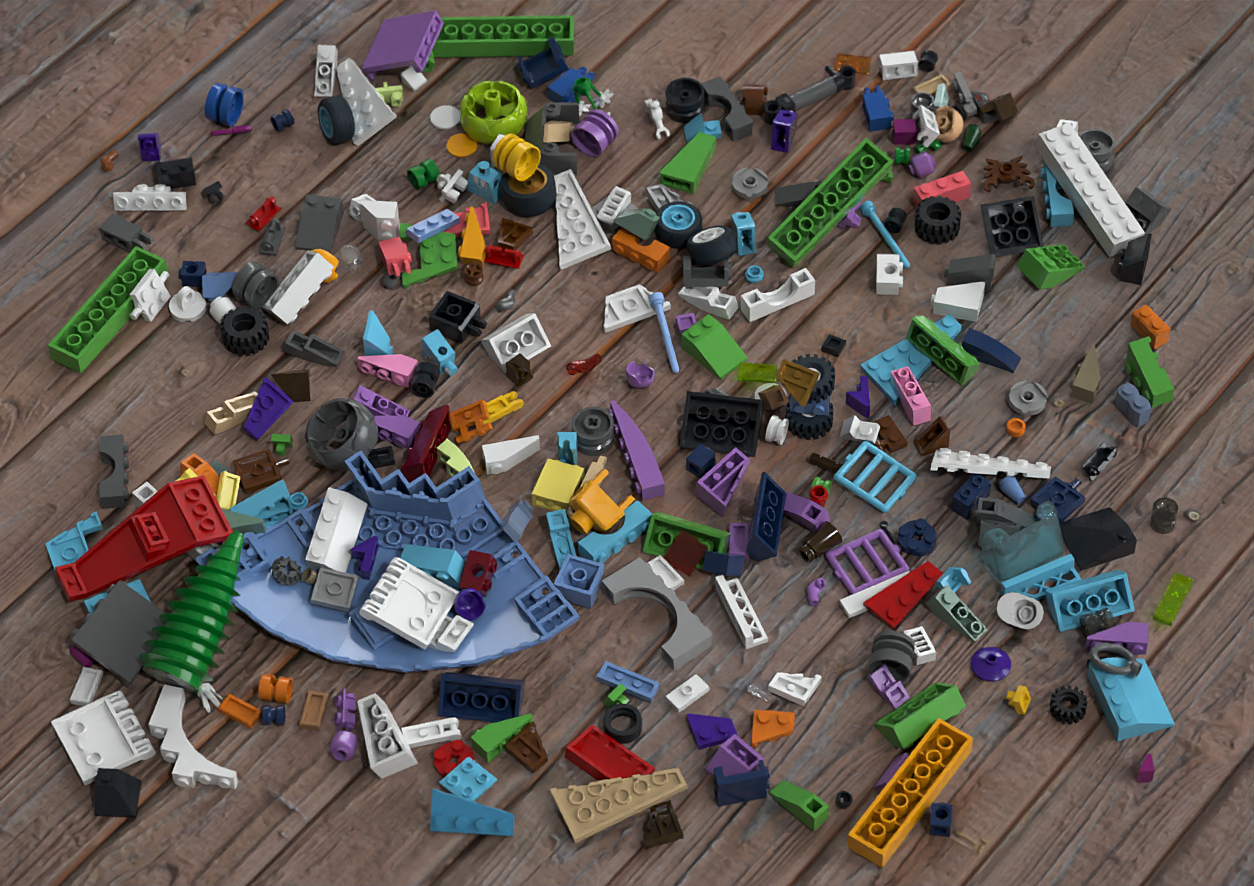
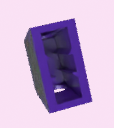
M786 110L778 112L772 125V150L789 152L796 134L797 113Z

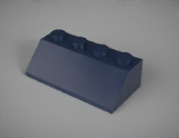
M762 472L756 489L746 551L757 562L777 556L787 494L766 472Z
M444 672L441 676L438 716L487 722H500L519 717L523 703L525 680Z

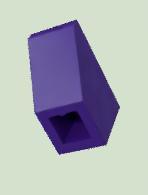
M159 133L139 134L138 141L142 161H160L161 143Z

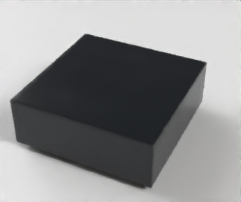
M829 334L821 347V351L839 357L846 346V340Z

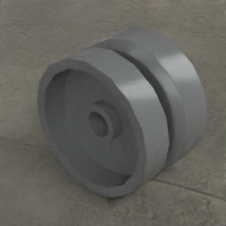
M1101 129L1082 131L1078 136L1102 171H1108L1114 162L1115 138L1109 132Z
M252 261L238 272L233 281L232 291L236 297L245 301L249 306L261 309L278 288L279 277L260 263Z
M586 407L574 415L572 419V432H577V450L580 453L588 456H599L612 448L614 443L613 418L609 412L599 407Z

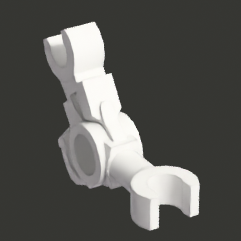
M652 99L644 100L647 106L646 112L649 113L651 120L654 121L657 127L656 139L660 140V132L665 133L666 138H668L670 132L663 126V114L660 103Z

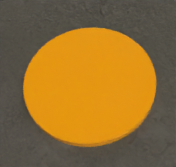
M460 133L450 137L446 146L451 155L467 157L476 151L477 141L473 140L469 134Z

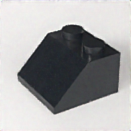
M192 157L156 162L159 184H164L165 187H170L171 189L196 185Z
M1148 233L1128 242L1126 249L1123 248L1121 254L1123 263L1119 262L1117 273H1120L1119 281L1137 285L1142 284L1152 234Z

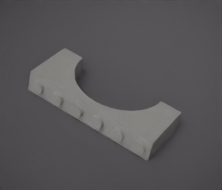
M640 557L602 580V592L614 605L628 599L643 598L658 602L671 612L677 626L673 636L662 646V658L673 670H676L712 647L713 634L711 630L701 624L699 617L689 611L686 603L680 601L676 597L674 590L668 588L662 577L656 575L650 564L644 562Z

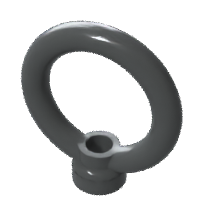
M1099 643L1093 646L1089 652L1092 663L1107 673L1115 675L1128 674L1136 678L1141 671L1142 664L1137 662L1135 656L1129 650L1120 645ZM1101 651H1112L1125 657L1128 662L1125 667L1112 666L1103 662L1097 654Z

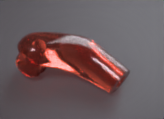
M596 353L584 360L571 361L566 365V370L570 375L586 373L594 369L602 361V358Z

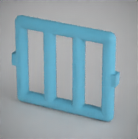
M863 441L852 455L849 454L845 458V463L833 476L835 481L883 513H887L898 499L901 500L905 496L906 490L917 478L916 473L868 441ZM868 450L875 457L853 483L843 477L859 457ZM883 460L891 467L872 490L867 493L859 486ZM899 471L907 478L883 504L875 497L896 472Z

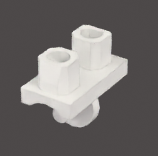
M458 169L452 178L450 174H440L437 177V187L439 189L443 188L439 201L444 202L447 199L452 203L456 202L460 193L454 190V188L456 187L463 192L468 184V181L462 177L463 171Z

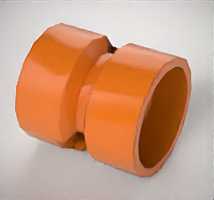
M263 674L259 684V699L264 701L275 699L277 703L288 704L293 689L292 678L280 676L277 679L275 675Z

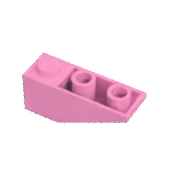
M402 354L359 356L357 358L359 370L363 373L377 376L382 380H388L407 388L411 386L415 369L418 365V360Z
M906 366L891 371V376L904 411L911 424L915 426L931 421V404L910 368Z

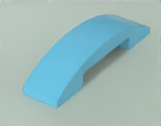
M565 509L546 513L559 571L567 554L576 556Z

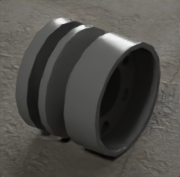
M897 631L878 633L873 639L869 672L872 673L881 665H886L895 681H906L911 674L915 649L913 639Z

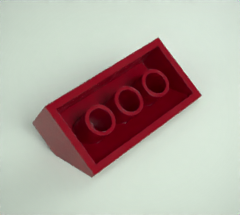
M445 404L429 411L426 419L423 418L421 430L415 435L414 445L408 450L407 460L401 465L400 471L408 483H411L424 473L430 477L438 460L437 447L448 438L452 429L449 405Z

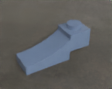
M521 499L517 500L509 508L508 514L503 518L502 529L515 543L522 537L526 525L533 518V507L527 501L523 502Z

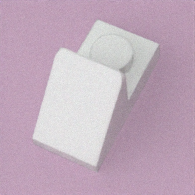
M853 415L844 420L839 438L858 442L868 441L875 444L880 425L878 423L860 421Z

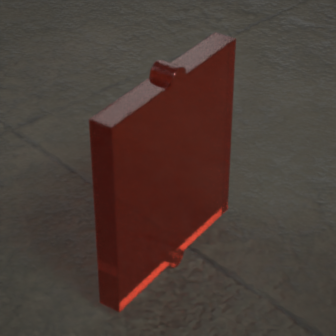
M681 530L663 558L674 565L675 569H679L690 577L705 555V550L709 548L699 542L697 537H693L686 531Z

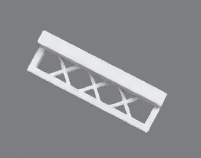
M723 575L715 577V589L745 649L768 642V637L738 578L726 581ZM736 586V594H732L729 587ZM736 600L745 604L743 610L739 608ZM744 616L752 618L751 625L747 624ZM751 631L759 633L761 637L753 640Z

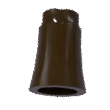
M824 521L818 530L798 547V552L806 562L811 563L831 548L841 544L843 540L839 531L830 522Z

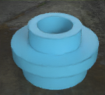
M753 265L747 269L745 277L749 282L757 283L763 279L764 272L759 266Z
M296 492L291 495L293 510L298 511L308 506V498L303 493Z

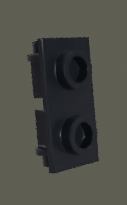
M1103 442L1081 466L1091 482L1117 455V448L1114 446L1107 447Z

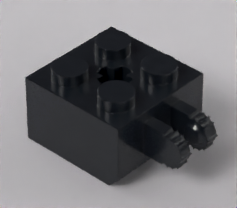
M446 291L429 315L430 331L434 332L438 329L442 336L462 344L468 335L480 337L482 334L481 329H485L488 325L485 320L481 319L480 306L476 302Z

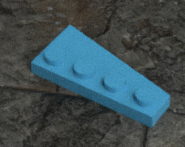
M434 788L432 789L430 831L514 835L515 814L491 806L488 807L472 800L469 801L453 794H447Z

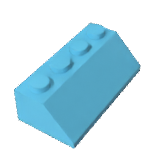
M1121 570L1111 571L1045 590L1048 609L1060 632L1135 611L1127 573Z

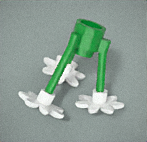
M586 77L578 78L572 87L576 103H579V116L582 115V112H589L590 104L593 109H598L599 105L600 108H603L605 103L611 102L609 98L613 96V93H609V89L604 94L601 91L599 92L590 79ZM590 89H592L596 93V98L592 99L590 95ZM579 94L587 96L590 104L584 105V101L580 102Z

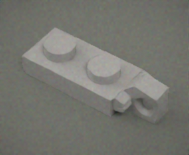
M954 73L952 86L954 91L959 93L960 104H964L963 112L967 117L977 114L972 94L962 73Z

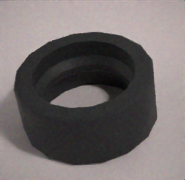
M624 703L616 704L605 713L603 719L604 731L620 744L631 743L640 736L642 717L636 707ZM626 716L635 721V726L628 731H618L612 728L611 722L617 717Z

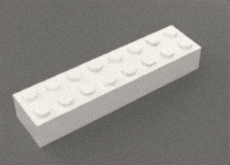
M1070 122L1038 135L1034 147L1069 199L1072 200L1073 205L1109 257L1121 253L1123 248H1127L1129 241L1145 234Z

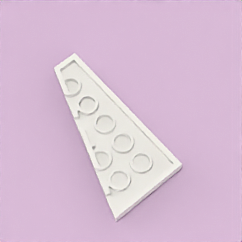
M348 58L337 66L336 69L342 95L350 105L354 117L355 133L352 138L353 143L359 146L397 118V116L391 111L389 105L384 102V99L374 86L369 83L367 77L362 74L356 63Z
M571 169L554 176L556 183L559 265L561 270L611 250L610 243Z
M948 448L936 450L931 464V470L936 471L938 467H944L950 472H955L961 468L967 473L997 475V472L1003 471L1007 476L1022 473L1023 476L1035 478H1049L1051 467L1043 462L1030 464L1027 460L1023 459L1010 461L1009 458L1002 456L996 459L989 458L990 456L987 454L970 455V452L967 451L955 453L951 452V449Z

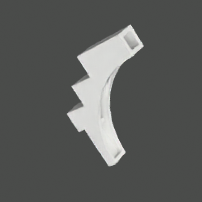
M164 685L150 719L149 729L151 736L158 739L164 738L160 748L163 760L175 763L172 771L174 784L180 787L194 788L196 781L205 785L213 784L225 789H236L238 784L236 771L220 767L208 761L188 741L182 729V712L186 701L184 689Z

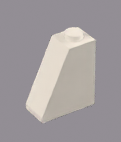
M985 282L937 288L936 295H932L930 303L933 306V314L943 316L951 314L954 318L977 322L984 297Z

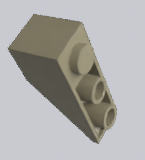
M1092 344L1089 351H1085L1082 359L1084 362L1078 365L1077 376L1072 378L1069 386L1072 389L1071 397L1093 404L1099 391L1101 379L1095 345Z

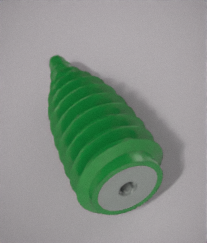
M235 530L233 533H230L224 543L218 547L217 552L207 557L208 563L206 565L195 567L197 576H187L184 578L188 588H178L175 590V595L179 601L173 600L166 603L171 613L159 615V620L164 626L152 628V633L157 640L145 641V646L150 653H141L139 655V659L144 664L143 670L154 679L169 686L183 688L184 692L192 694L199 692L203 682H213V679L207 674L208 669L219 668L213 661L214 654H225L218 644L220 640H230L223 632L224 626H234L228 619V613L238 612V609L231 603L232 597L241 596L234 589L235 581H241L237 577L238 565H241L239 561L244 543V534Z

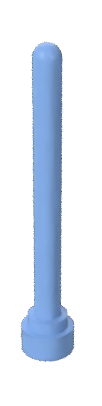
M656 292L648 297L649 302L656 310L672 372L678 373L679 366L662 307L665 300L661 292Z

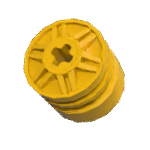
M508 134L497 143L493 151L492 162L496 168L508 173L511 177L524 181L536 171L540 163L541 154L538 147L525 142L524 139L519 138L515 134Z

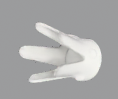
M209 683L202 684L197 693L208 713L211 711L208 698L216 707H219L220 702L215 695L223 699Z

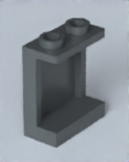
M683 256L684 287L728 286V280H732V262H728V258L724 260L723 266H691V256Z

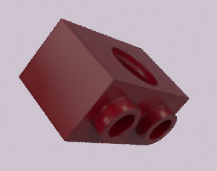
M469 550L459 588L461 590L473 588L478 590L482 597H486L487 592L492 587V574L497 570V561L494 556L489 553ZM479 571H483L480 577H476Z

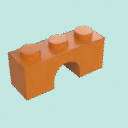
M622 227L612 238L613 251L645 266L649 270L659 273L670 260V247L657 240H654L648 246H640V237Z

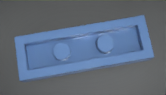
M446 209L406 228V235L420 243L458 224L460 217Z
M605 661L597 675V681L614 688L621 683L627 688L624 692L650 703L660 688V683Z

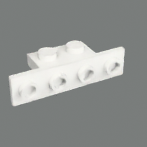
M140 184L134 187L132 192L113 193L114 211L187 210L186 192H171V188L165 187L164 184H158L154 187Z

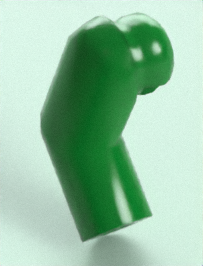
M935 139L928 147H925L923 142H921L914 148L916 154H920L932 147L933 151H937L942 145L939 143V140Z

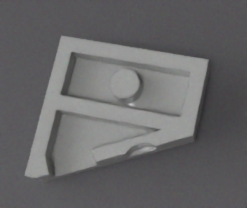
M663 184L646 187L645 194L656 211L669 202L682 201L679 199L680 195L670 191Z

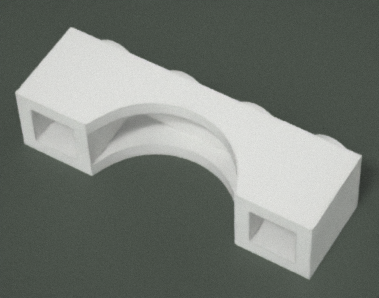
M804 268L790 274L787 281L775 291L762 293L755 289L741 295V311L748 321L752 322L815 295V280L809 271Z

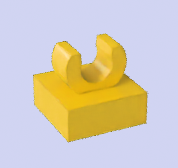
M1019 685L1016 692L1008 691L1006 699H1010L1009 706L1015 707L1017 714L1025 715L1031 701L1027 687Z

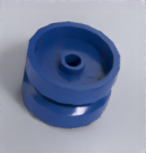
M215 83L209 90L206 98V119L213 122L220 121L227 126H234L240 118L243 109L244 93L242 89L228 87L222 83Z

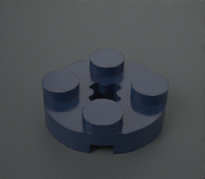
M920 518L909 521L899 527L897 542L903 547L904 553H911L920 557L933 551L937 534L935 529L925 519ZM914 536H920V537H921V538H920V541H918L917 539H912V538H914Z

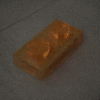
M837 53L834 70L839 71L842 66H852L855 68L856 73L869 75L871 57Z

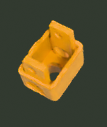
M606 469L600 470L591 480L584 482L569 500L570 506L575 510L569 521L584 535L591 528L597 533L610 529L625 515L623 511L635 500L630 495L616 505L598 486L609 474Z

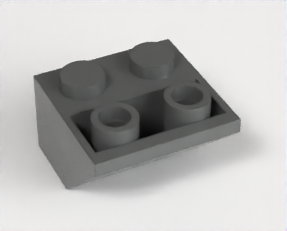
M1135 187L1125 202L1145 234L1151 233L1158 228L1171 211L1170 207L1145 189Z

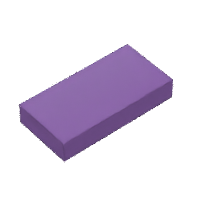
M729 523V533H731L729 553L744 555V559H748L749 553L746 551L749 537V523Z

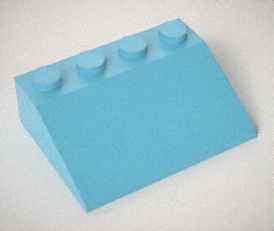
M1126 658L1102 659L1106 664L1116 667H1125L1128 662ZM1136 659L1137 662L1142 664L1141 671L1136 678L1128 674H1110L1099 669L1092 662L1089 663L1087 677L1117 742L1175 726L1144 659Z

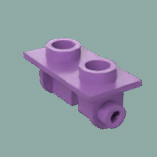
M343 688L340 695H337L335 698V707H337L334 717L336 733L341 728H345L346 731H352L355 727V714L349 712L356 711V697L353 693L346 694V688Z

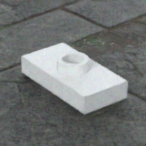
M695 674L666 695L665 698L679 713L707 693L709 686Z

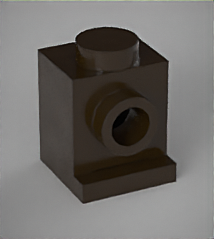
M521 353L506 362L507 378L516 386L521 387L533 378L530 371V361Z

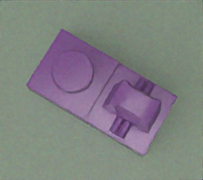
M861 202L838 223L840 228L843 229L848 225L856 229L860 225L861 217L855 212L860 207Z

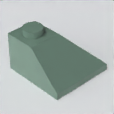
M629 209L620 214L614 222L646 240L655 232L660 217L650 209Z

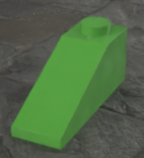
M527 714L484 726L481 730H476L471 737L472 749L489 763L505 750L504 745L533 721V716Z

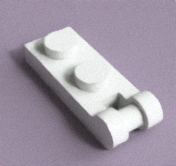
M454 717L402 728V734L410 748L448 740H460L462 738L461 731L458 729V719Z

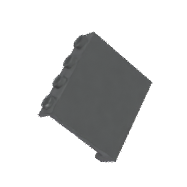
M120 580L116 585L112 584L106 592L108 595L104 600L101 598L94 607L96 610L93 614H87L82 621L84 625L80 629L76 628L70 636V647L77 646L121 678L122 684L129 688L143 670L144 664L139 659V655L141 653H150L145 646V641L157 640L152 633V628L164 626L159 620V615L165 612Z

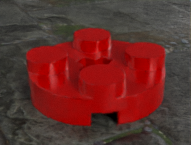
M462 740L445 743L434 752L435 770L438 775L444 778L468 756L475 761L474 753ZM452 758H458V763L456 764L454 762L450 763Z

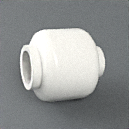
M217 297L210 304V314L219 324H221L225 314H229L231 309H236V306L227 297Z

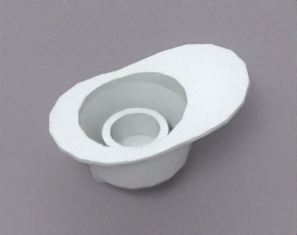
M1006 593L997 603V612L1000 618L1006 623L1019 628H1035L1043 619L1042 605L1037 600L1020 593Z

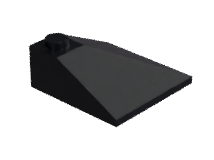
M1034 196L980 205L989 254H996V257L1021 254L1030 248L1044 247Z
M1110 507L1064 521L1061 524H1056L1060 535L1081 571L1135 554L1136 537L1129 525Z

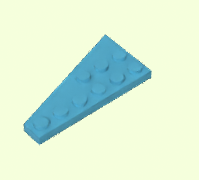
M951 314L935 322V325L941 331L946 332L952 340L961 331V325ZM905 339L860 364V370L895 405L900 397L891 376V371L908 366L917 380L932 364V360Z

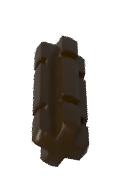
M812 453L809 458V463L813 465L818 464V467L831 472L835 471V473L843 465L841 463L836 464V461L824 456L820 457L816 453Z

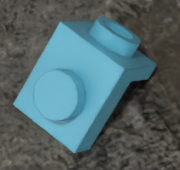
M949 567L936 581L939 589L948 585L954 593L961 585H969L971 583L968 573L962 567Z

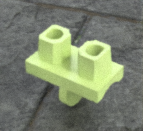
M386 81L383 82L384 87L375 88L385 103H391L394 107L401 106L403 101L402 85L387 86Z

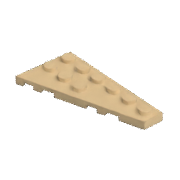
M679 768L657 771L649 775L641 776L638 774L632 775L633 777L622 779L620 777L589 782L588 785H571L568 788H553L550 790L577 843L687 789L688 786Z

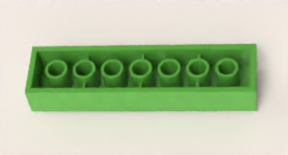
M574 15L440 17L444 24L433 47L434 57L534 56L550 48L548 39L554 36L564 55H574Z
M865 138L768 237L767 246L794 269L892 169L893 160L869 139Z
M135 246L48 344L51 359L76 372L82 373L130 319L131 316L129 315L135 309L130 293L149 269H155L158 276L163 271L168 272L166 260Z

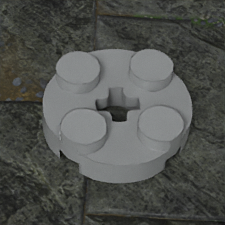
M742 168L733 175L732 189L746 201H753L755 198L761 197L768 190L767 175L758 168H753V170Z
M1022 381L1012 386L1008 402L1015 412L1019 413L1021 417L1027 418L1030 415L1040 413L1046 407L1047 393L1038 383L1028 384V381ZM1024 397H1031V400H1025Z

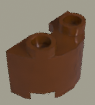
M743 85L742 106L747 115H763L764 104L767 102V98H764V95H768V85Z

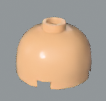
M942 106L935 111L937 113L935 118L940 132L936 140L948 143L960 136L964 123L958 111L949 106Z

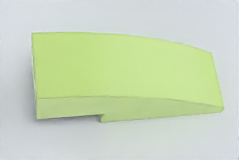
M446 439L437 447L438 460L446 465L447 474L450 477L455 476L468 466L473 470L463 452L450 440Z

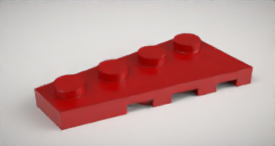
M927 561L863 602V606L894 630L936 584V581L943 575V572Z

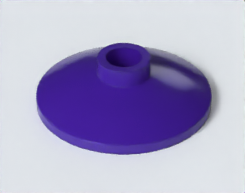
M985 647L976 651L972 656L971 669L978 678L988 682H996L1004 679L1009 674L1011 660L1003 650L995 647Z

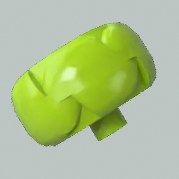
M484 81L474 85L463 96L459 107L460 122L464 131L473 140L486 145H493L499 134H515L519 136L523 126L526 125L528 117L524 96L521 95L515 86L504 81ZM485 107L487 117L481 119L475 116L477 110ZM501 115L505 116V118L495 120L499 118Z

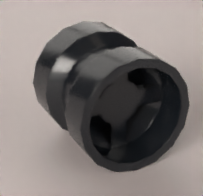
M892 208L884 222V227L891 233H899L907 219L906 212L900 208Z

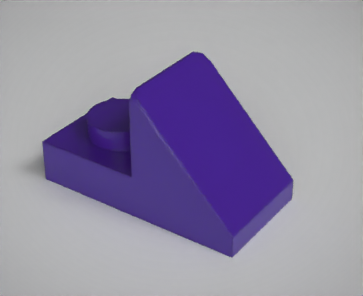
M860 376V384H856V391L846 392L845 403L865 418L870 416L868 376Z
M377 536L367 539L350 550L352 558L360 559L358 571H361L362 579L370 580L379 548Z

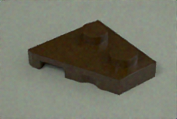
M670 800L650 807L644 842L645 850L684 838Z

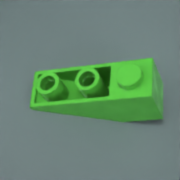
M784 780L769 792L770 796L812 831L817 830L828 820L829 806L812 792Z

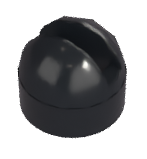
M840 791L835 798V804L840 809H847L853 801L852 795L847 791Z

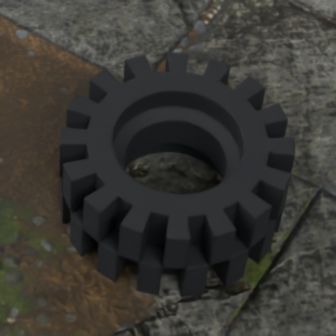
M1064 685L1061 686V690L1057 688L1052 693L1049 710L1052 712L1051 716L1053 718L1056 716L1057 722L1061 719L1062 724L1069 721V725H1072L1073 721L1078 723L1079 719L1082 720L1087 709V697L1083 695L1084 692L1082 690L1078 692V687L1076 686L1074 689H1071L1072 685H1068V689H1065ZM1071 701L1076 704V707L1066 709L1061 706V702Z

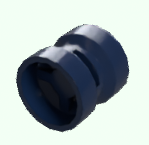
M288 109L282 110L279 115L274 114L270 116L272 125L277 132L283 130L284 126L290 127L294 125L293 116Z
M264 705L263 725L270 726L276 723L278 726H284L285 706L278 705L274 708L270 705Z

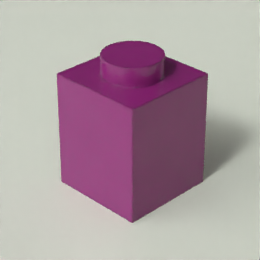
M894 119V145L916 144L919 126H916L915 119Z

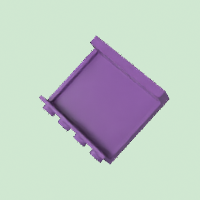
M436 10L384 19L362 67L370 81L373 80L376 72L380 70L411 65L416 73L423 72L444 24Z

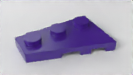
M265 377L243 426V430L257 442L294 401Z

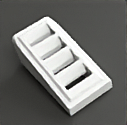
M615 186L598 213L597 219L613 225L615 223L614 220L622 214L631 202V193Z
M923 626L903 632L911 637L913 641L922 639L921 641L914 642L913 658L916 665L936 660V651Z

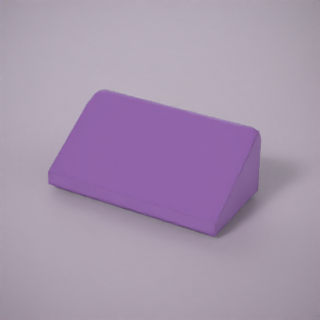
M908 753L893 759L875 785V789L880 792L884 789L909 757Z

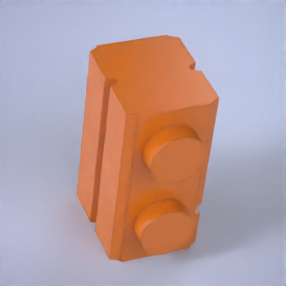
M1147 305L1138 308L1132 313L1130 326L1142 338L1149 336L1151 339L1149 345L1153 349H1157L1169 341L1171 328Z

